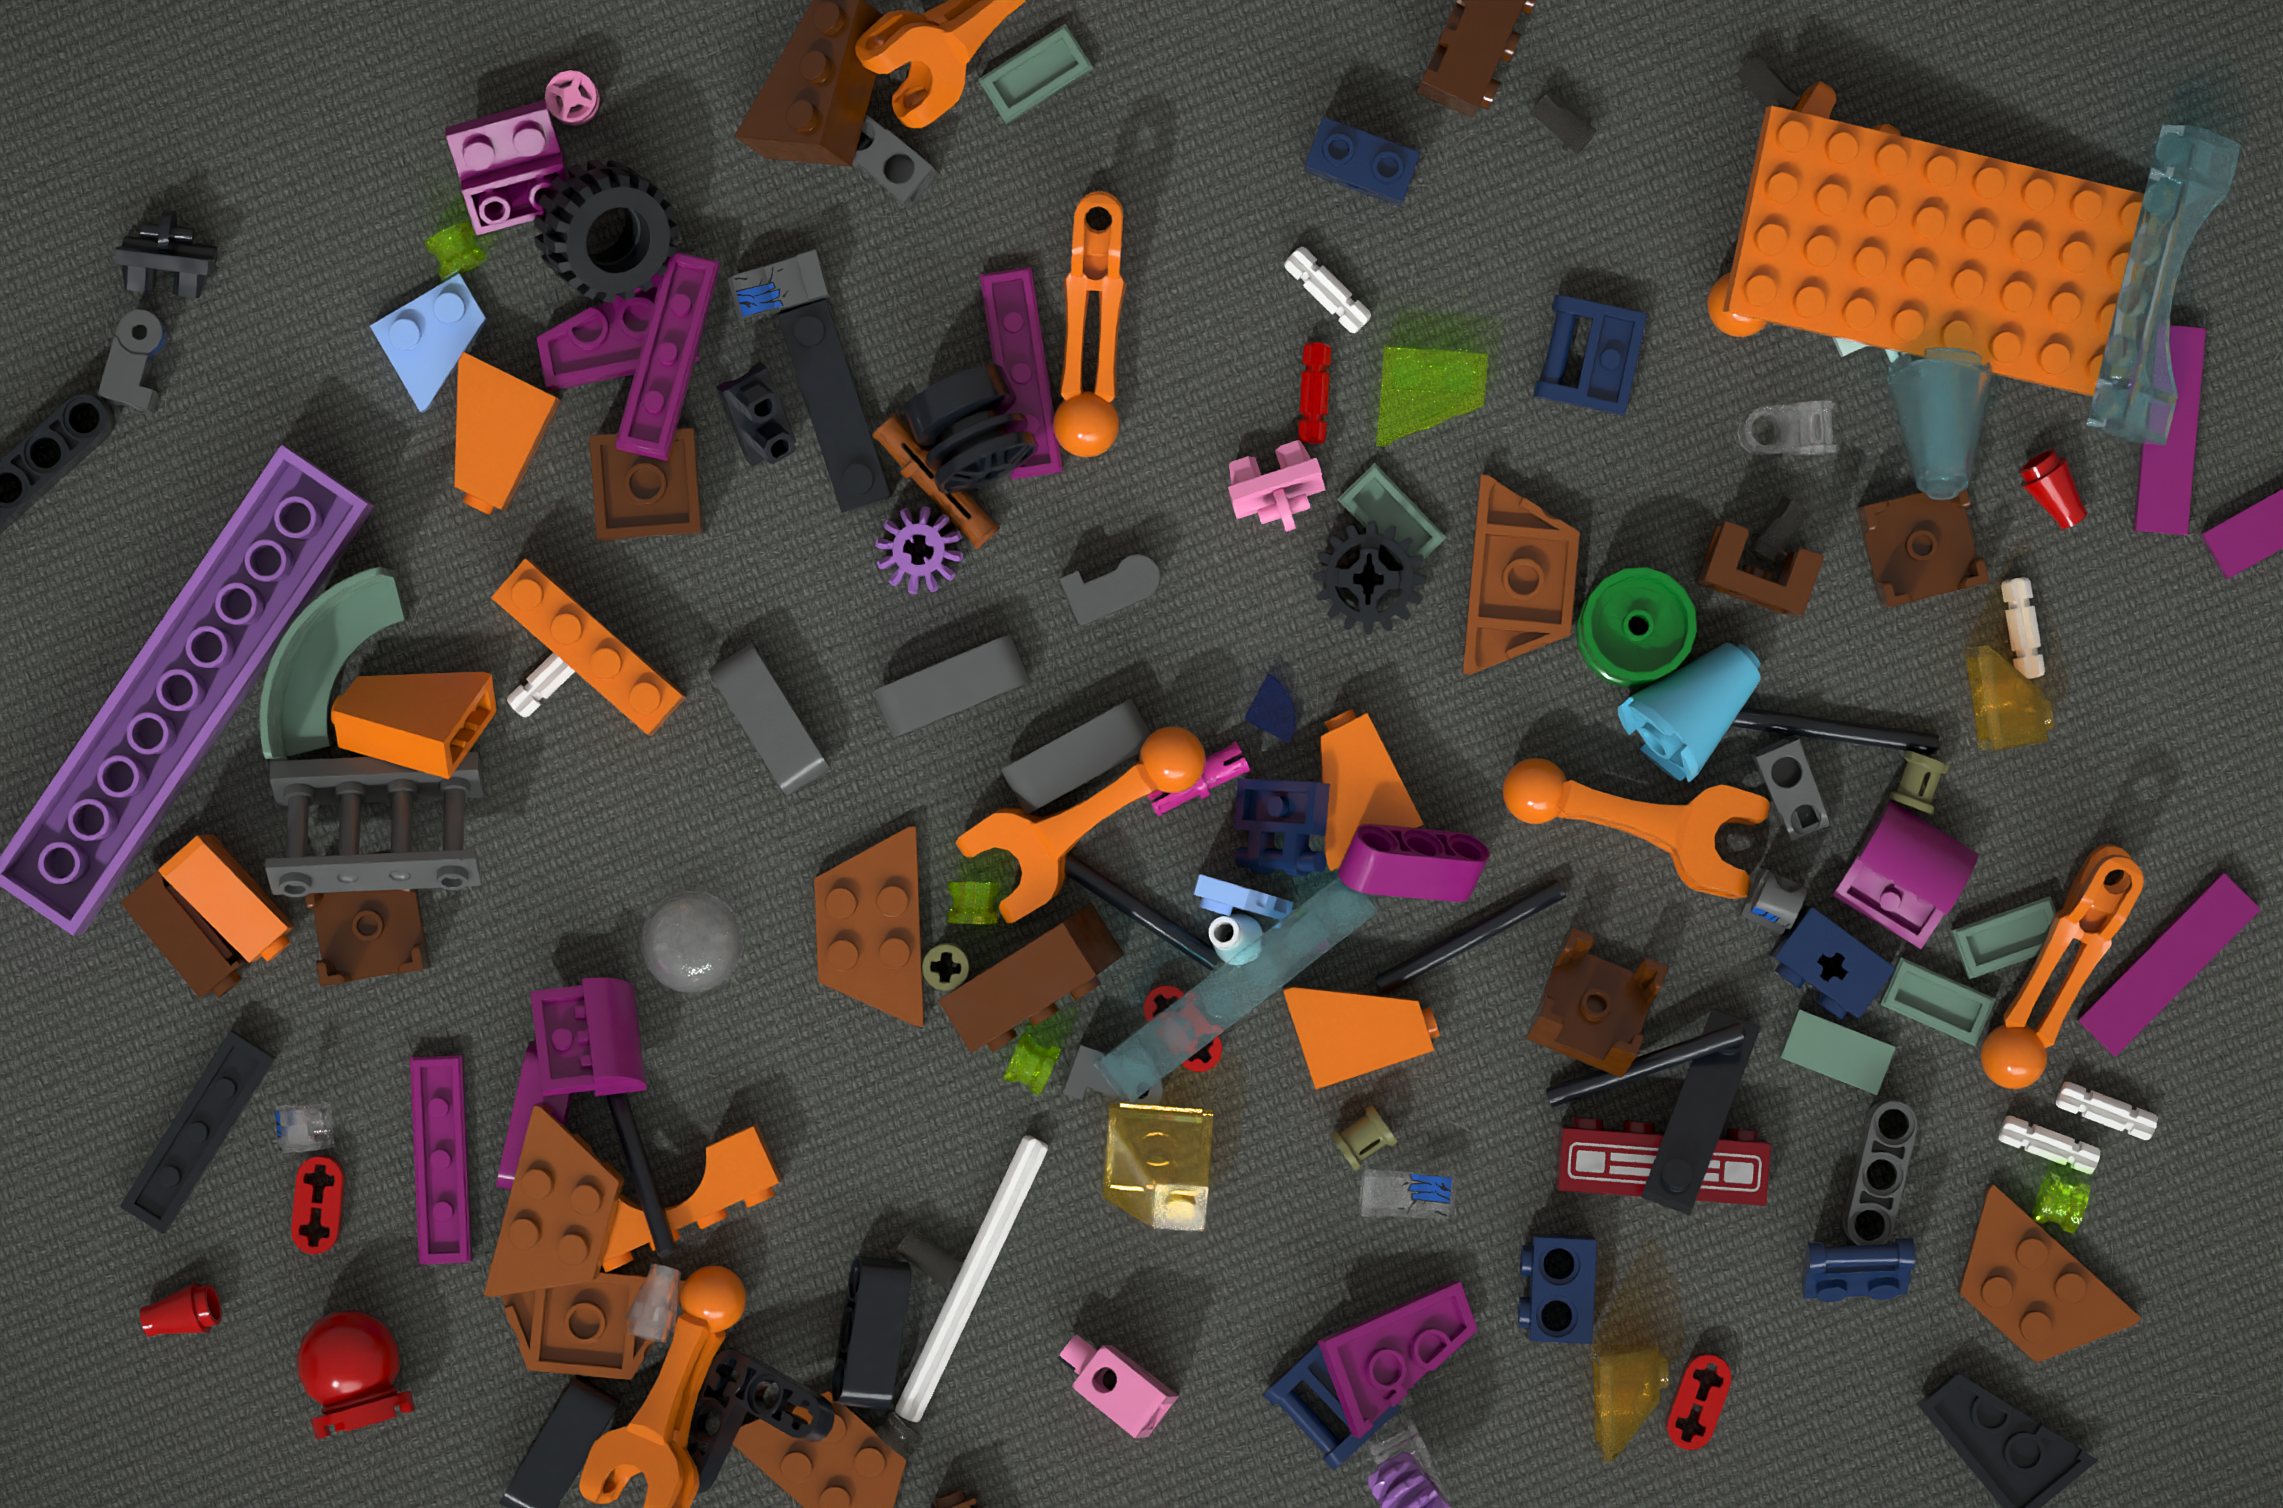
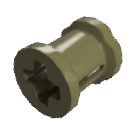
M1906 750L1903 758L1907 761L1902 778L1897 791H1891L1888 799L1932 815L1935 807L1931 802L1941 775L1948 773L1950 766L1927 756Z
M942 943L931 949L925 956L922 965L923 975L927 982L935 989L942 991L954 990L961 986L968 977L971 968L968 955L962 951L960 946L952 943ZM943 952L952 953V961L961 964V972H954L951 975L950 981L941 980V972L932 970V962L940 961Z
M1372 1104L1365 1109V1116L1342 1132L1335 1130L1329 1134L1355 1172L1362 1167L1361 1162L1380 1148L1386 1144L1392 1147L1398 1143Z

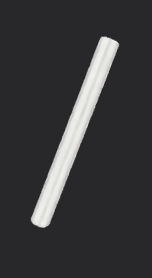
M1026 1135L1021 1140L896 1405L895 1412L902 1418L912 1422H919L924 1414L1048 1151V1145L1037 1138Z

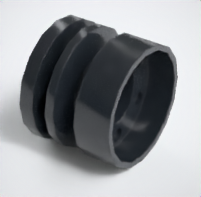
M997 364L982 365L949 376L917 394L904 407L903 414L916 442L923 446L936 445L926 455L925 462L929 469L937 471L934 476V482L941 493H959L996 481L1027 462L1038 450L1039 445L1034 434L1025 431L1028 425L1025 415L1021 413L1005 414L1015 404L1016 395L1002 366Z

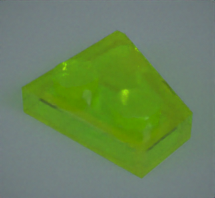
M1384 345L1376 446H1387L1393 443L1394 440L1419 430H1426L1441 424L1444 420L1453 416L1463 415L1484 406L1488 353Z

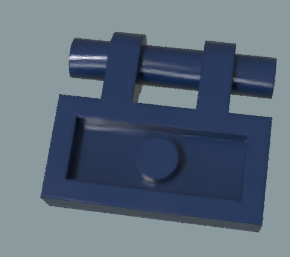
M1238 778L1234 830L1249 832L1248 847L1237 849L1235 854L1236 864L1239 867L1249 868L1257 874H1271L1275 870H1284L1291 876H1307L1310 872H1322L1327 863L1326 855L1321 851H1312L1309 847L1310 835L1326 836L1330 784ZM1275 833L1284 834L1283 849L1275 847Z

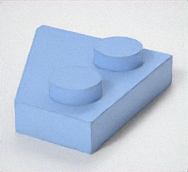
M457 274L373 323L370 327L421 413H424L430 409L434 403L435 396L449 375L453 374L458 366V360L462 352H465L471 341L475 340L488 319L462 275Z
M1199 873L1192 892L1194 895L1202 897L1201 908L1231 916L1234 906L1288 922L1294 903Z

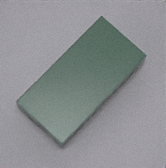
M1064 24L979 78L978 82L1007 125L1092 71L1093 66L1067 25Z
M1375 463L1337 499L1365 529L1370 520L1376 521L1378 533L1384 534L1391 525L1397 526L1394 537L1396 541L1400 543L1408 537L1414 540L1407 550L1410 556L1423 554L1425 559L1447 538ZM1381 545L1403 568L1397 555L1389 548Z
M2045 896L1951 929L1950 931L1967 979H1972L2038 956L2056 914L2051 896Z
M1899 957L1895 965L1896 969L1890 976L1878 1004L1976 1046L1996 999Z
M1797 1009L1779 1057L1878 1095L1896 1047Z

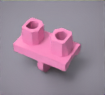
M1300 440L1281 445L1275 450L1280 470L1261 475L1256 458L1250 456L1232 461L1229 464L1232 485L1228 486V491L1237 519L1258 513L1261 524L1281 518L1285 532L1296 529L1292 514L1310 509L1307 496L1325 491L1317 458H1310Z

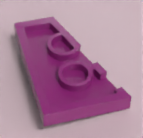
M656 273L650 279L654 286L646 292L638 287L634 289L635 297L628 300H623L620 296L616 295L614 302H604L595 308L590 307L536 337L545 386L548 392L635 374L661 279L659 274ZM699 348L697 351L695 362L701 361Z
M1452 1280L1317 1340L1353 1437L1361 1438L1373 1427L1372 1423L1390 1406L1395 1407L1408 1395L1406 1392L1429 1370L1434 1371L1478 1330L1460 1281Z

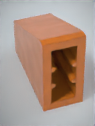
M462 352L458 360L454 487L466 492L463 503L481 512L491 515L494 507L507 512L561 400L465 352Z
M486 672L357 676L346 692L336 698L332 706L331 721L335 725L338 747L450 779L497 712L492 674Z
M1353 709L1326 721L1325 724L1329 732L1319 736L1321 783L1330 784L1326 836H1323L1324 854L1327 858L1326 865L1329 871L1339 868L1357 827L1362 824L1418 828L1424 825L1368 713L1356 717Z
M214 834L197 835L158 870L249 963L257 961L261 957L268 963L291 943L285 935L296 926Z
M1294 985L1282 988L1315 1089L1435 1051L1431 1039L1439 1037L1440 1034L1431 1007L1421 1010L1417 999Z

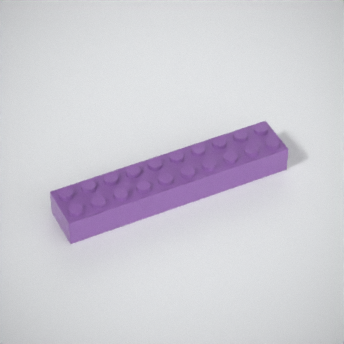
M284 445L279 447L0 856V886L71 935L85 933L262 674L285 633L309 605L375 508L374 504L290 447Z

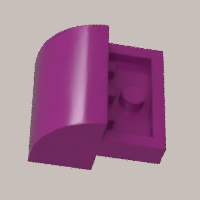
M546 100L445 127L446 138L461 181V190L476 236L532 221L535 219V215H543L544 208L538 203L543 194L550 197L554 192L555 188L550 183L557 176L563 181L569 177L560 139L557 137Z
M1890 800L1863 840L1861 849L1834 888L1832 896L1922 949L1944 914L1948 915L1974 870L1979 853Z
M583 978L582 985L530 991L542 1096L594 1090L595 1096L647 1090L635 990L631 983L615 978Z

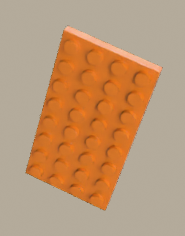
M1768 106L1765 109L1723 312L2104 400L2120 401L2163 198L1785 108Z

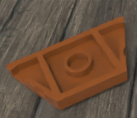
M1480 475L1462 666V674L1466 675L1479 672L1571 635L1580 532L1545 512L1541 507L1528 499L1519 496L1498 483L1497 480L1489 475Z
M910 826L814 878L818 982L914 1026H924L917 826Z
M541 1102L533 1105L484 1295L488 1297L593 1281L599 1277L625 1178L607 1161L598 1159L593 1153L592 1147L579 1134L573 1135L552 1115L554 1111L547 1104Z
M1990 1183L1984 1192L1983 1198L1985 1200L1977 1229L1974 1228L1969 1246L1970 1254L1967 1265L1963 1268L1957 1292L2034 1362H2041L2137 1324L2142 1319L1994 1184Z
M492 1261L489 1264V1272L491 1269ZM600 1271L599 1277L593 1281L502 1295L501 1298L510 1326L514 1329L518 1339L519 1349L527 1370L632 1380L679 1305L681 1290L686 1279Z
M831 1389L819 1393L831 1402L835 1414L832 1430L821 1441L809 1442L791 1437L760 1418L740 1426L733 1445L804 1508H894L907 1457L850 1406L834 1404ZM795 1407L792 1413L806 1419L809 1425L812 1422L813 1416L809 1414L808 1409Z

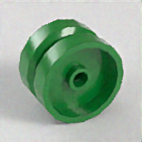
M1647 567L1623 569L1605 578L1582 604L1575 624L1577 648L1586 666L1604 682L1622 688L1648 687L1671 674L1690 653L1697 633L1695 608L1686 590L1668 574ZM1632 618L1639 619L1638 627H1645L1646 633L1634 635L1629 630V621Z

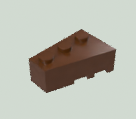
M813 0L734 137L766 159L852 167L877 75L876 72L870 71L863 66L856 56L855 45L862 34L884 15L864 0Z
M1457 0L1416 94L1471 118L1474 117L1479 107L1488 110L1500 85V81L1492 78L1500 59L1508 63L1510 62L1521 37L1520 33L1513 31L1514 25L1520 12L1528 15L1531 14L1536 0Z
M1089 903L1063 922L1048 929L1031 942L939 999L938 1002L971 1053L986 1044L993 1052L1018 1036L1013 1027L1024 1020L1029 1019L1031 1024L1035 1026L1059 1011L1060 1009L1055 1001L1070 993L1073 999L1077 1000L1101 985L1097 975L1121 958L1124 953L1093 904Z

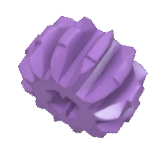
M923 506L921 508L918 524H914L909 509L904 508L900 511V514L906 525L905 528L900 530L890 520H886L883 524L884 528L896 537L894 542L885 539L876 540L875 546L877 548L893 551V556L880 559L877 565L881 570L895 564L899 566L889 579V583L893 586L900 584L906 574L911 575L908 584V592L910 594H917L920 577H925L930 592H936L939 588L933 573L938 570L949 581H952L956 576L951 569L943 565L944 560L963 561V553L946 550V545L956 543L962 539L959 531L951 532L943 537L939 534L950 521V518L945 514L940 516L933 527L928 526L931 517V509L929 507ZM916 536H925L926 545L934 548V553L930 560L926 557L923 558L925 561L923 565L913 564V556L905 553V548L909 541L913 544L916 543L914 540Z
M1403 1451L1393 1458L1389 1457L1377 1466V1470L1368 1476V1486L1381 1505V1508H1451L1429 1473L1424 1470L1412 1454Z

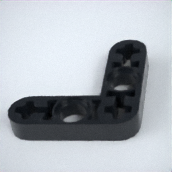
M726 1350L718 1354L711 1363L699 1391L687 1444V1450L696 1464L699 1474L700 1485L696 1494L706 1492L715 1482L747 1411L791 1437L809 1442H818L827 1437L833 1428L835 1414L831 1402L754 1356L733 1350ZM734 1367L736 1372L740 1374L736 1383L735 1379L731 1376ZM776 1382L779 1387V1399L774 1407L766 1409L763 1400L765 1390L770 1384ZM723 1393V1396L730 1397L729 1402L719 1400L720 1394ZM796 1406L808 1409L809 1414L813 1416L812 1422L809 1425L806 1419L792 1413ZM717 1408L721 1414V1424L717 1432L710 1436L706 1431V1419L709 1413ZM697 1443L708 1444L707 1450L704 1451V1448L697 1447Z

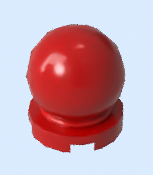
M357 1310L334 1311L317 1320L303 1336L297 1353L298 1377L307 1395L323 1406L320 1410L323 1415L310 1419L316 1439L331 1436L328 1428L329 1425L334 1424L336 1432L342 1430L347 1432L397 1417L394 1406L399 1405L401 1414L416 1410L411 1390L398 1392V1388L393 1387L400 1371L399 1347L390 1329L375 1316Z

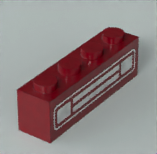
M1572 1117V1126L1559 1125L1555 1177L1556 1189L1558 1191L1641 1197L1665 1133L1655 1132V1123L1625 1120L1622 1130L1603 1128V1119ZM1728 1128L1727 1137H1719L1696 1201L1766 1206L1771 1143L1766 1140H1758V1130Z

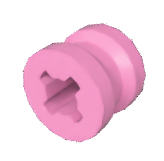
M572 70L560 72L551 79L546 87L545 100L548 109L557 120L565 125H584L591 121L599 111V91L590 78L581 72Z

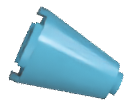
M1724 643L1626 698L1618 706V716L1629 736L1636 729L1646 742L1640 750L1649 760L1673 779L1682 781L1686 777L1687 782H1689L1699 774L1759 684L1761 676L1757 669L1760 668L1761 664L1756 655L1745 645L1739 644L1734 646L1730 643Z

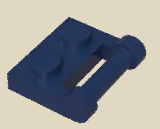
M1555 295L1552 311L1556 312L1552 335L1542 380L1536 381L1533 397L1625 416L1647 313L1569 296ZM1576 317H1584L1592 320L1576 389L1562 386Z
M1913 1238L1896 1239L1895 1244L1825 1247L1824 1242H1807L1801 1279L1803 1299L1817 1298L1823 1302H1836L1845 1297L1869 1296L1876 1300H1887L1897 1295L1907 1294L1911 1269L1915 1268Z
M1329 1330L1322 1338L1333 1333ZM1318 1342L1262 1393L1272 1406L1278 1404L1325 1454L1322 1459L1332 1470L1339 1467L1401 1409L1399 1404L1395 1407L1390 1406L1372 1423L1373 1427L1361 1438L1353 1437L1350 1431L1340 1440L1293 1390L1304 1379L1349 1427Z

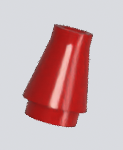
M2050 449L2035 456L2019 469V473L2024 479L2021 486L2056 520L2062 530L2077 524L2087 516L2088 512L2082 504L2066 457L2059 458L2056 451Z
M197 1282L140 1309L141 1325L148 1337L159 1334L208 1333L211 1330V1326L219 1325L222 1319L221 1304L214 1287L210 1284L201 1286Z

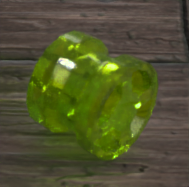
M469 220L446 228L424 241L427 252L434 254L439 262L437 272L442 281L451 279L457 274L466 273L488 260L485 250L477 247L473 239L475 230Z
M948 881V893L952 896V908L947 912V923L998 924V913L993 908V898L999 893V882Z
M1023 1032L1002 1080L1010 1084L1019 1081L1028 1086L1030 1093L1040 1097L1061 1049L1052 1045L1044 1048L1035 1044L1033 1037Z
M2048 1172L2036 1197L2032 1214L2033 1221L2042 1224L2052 1221L2058 1223L2062 1231L2071 1234L2075 1233L2088 1203L2090 1186L2082 1182L2072 1185L2063 1182L2059 1174Z

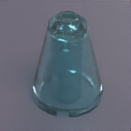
M1958 348L1925 349V359L1909 362L1908 353L1898 357L1888 367L1887 383L1917 488L1927 493V496L1931 499H1953L1959 495L1960 491L1966 489L1970 483L1992 381L1991 364L1988 362L1986 366L1982 365L1981 355L1972 351Z

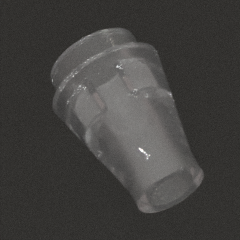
M651 1263L649 1273L625 1318L630 1321L627 1329L628 1334L667 1344L670 1332L674 1333L676 1329L678 1283L681 1271Z

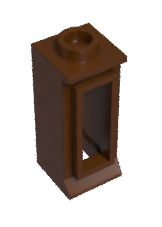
M156 871L120 902L199 998L207 997L212 992L220 998L243 979L237 971L245 966L247 961L245 959L236 961L233 958L238 954L233 946L159 871Z

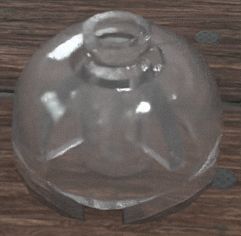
M684 890L663 898L649 911L641 928L640 951L648 971L662 985L678 992L701 993L721 985L735 971L743 954L744 932L737 914L722 899L706 891Z

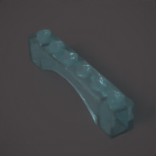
M2162 125L2086 426L2127 442L2166 445L2178 398L2172 373L2169 346L2170 311L2175 284L2184 256L2196 232L2212 210L2229 195L2241 144L2200 126Z
M1336 875L1248 946L1093 1062V1064L1124 1104L1133 1102L1378 913V910L1365 893L1349 888Z

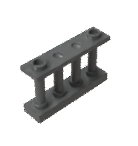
M478 752L467 753L450 779L373 757L270 761L269 779L277 807L288 806L286 858H270L265 860V869L273 895L303 897L309 893L420 888L460 890L466 886H482V875L476 849L464 850L465 800L468 798L484 797V776ZM444 799L443 851L411 852L413 802L416 800ZM392 802L390 853L359 855L361 804ZM340 804L338 856L307 857L309 807L312 805Z

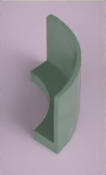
M376 567L339 582L308 605L285 633L270 662L261 695L260 737L265 759H283L332 746L329 722L330 705L337 683L336 679L349 657L371 637L394 624L407 620L394 570Z

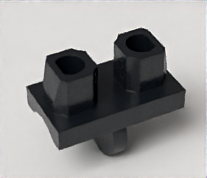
M164 210L160 224L142 222L141 237L125 236L123 238L122 246L115 248L114 264L122 265L125 290L137 292L153 291L156 287V272L159 269L174 271L173 294L179 297L199 298L204 292L208 274L217 262L218 247L192 244L195 229L177 226L176 211Z
M759 362L752 366L740 378L723 382L716 386L724 405L725 413L731 422L744 457L752 467L764 460L774 464L794 453L796 450L794 443L797 441L769 371L763 363Z

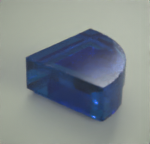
M1268 674L1244 720L1290 744L1295 730L1294 705L1289 693L1280 681Z

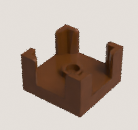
M676 429L668 461L617 450L615 443L618 433L589 435L597 540L605 542L628 540V538L705 534L704 510L700 506L697 457L700 456L698 431L696 429Z
M1965 481L1856 509L1881 609L1990 582L1984 558L1977 557L1965 509L1970 507Z
M1724 521L1722 525L1716 524L1695 583L1791 618L1803 616L1825 556L1806 549H1800L1798 553H1788L1776 584L1771 582L1774 574L1746 564H1744L1742 571L1736 569L1749 535L1748 529L1728 521Z
M418 889L309 893L305 896L307 909H313L321 953V960L316 961L320 987L430 968Z
M1572 927L1556 954L1526 1039L1622 1078L1638 1055L1644 1035L1641 1034L1643 1024L1652 1001L1662 987L1668 966L1649 958H1644L1635 972L1589 954L1588 951L1593 945L1595 937Z

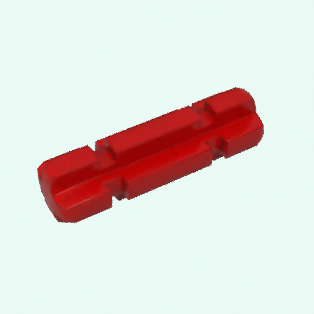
M1308 342L1303 347L1302 364L1306 365V371H1302L1299 413L1303 414V420H1299L1298 440L1305 444H1322L1326 440L1327 422H1323V415H1327L1330 379V373L1326 372V366H1330L1331 346L1327 343Z

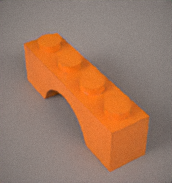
M525 558L492 595L491 598L647 735H654L687 697L650 663L640 657L595 619L570 593L532 560Z
M757 1123L709 1144L706 1147L705 1173L698 1189L685 1201L674 1206L664 1207L675 1241L681 1238L677 1229L695 1221L699 1229L715 1224L728 1217L725 1208L734 1203L744 1200L747 1208L775 1196L772 1186L780 1183L782 1178ZM622 1193L620 1194L602 1262L605 1272L634 1260L630 1251L646 1243L650 1244L652 1251L656 1250L642 1206L628 1199Z

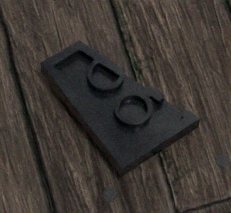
M1957 1371L1917 1403L1918 1407L2002 1508H2041L2098 1461L2095 1457Z

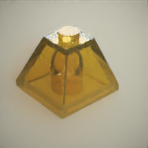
M1989 645L1964 648L1978 749L2000 750L2047 742L2046 730H2053L2054 728L2050 700H2042L2040 689Z
M1110 1103L1103 1198L1152 1228L1204 1232L1213 1110Z
M1654 1344L1592 1346L1595 1450L1603 1461H1614L1660 1402V1388H1668L1669 1386L1667 1356L1659 1357L1658 1348Z

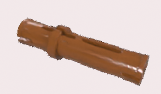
M896 413L872 434L903 468L900 472L906 480L911 477L939 509L950 518L953 524L971 541L976 550L1000 529L998 524L996 525L967 491L951 493V495L969 513L970 519H967L944 493L939 492L934 478L930 479L901 446L905 444L935 476L937 471L929 469L925 462L926 455L933 447L929 445L926 448L918 444L912 431L905 426Z

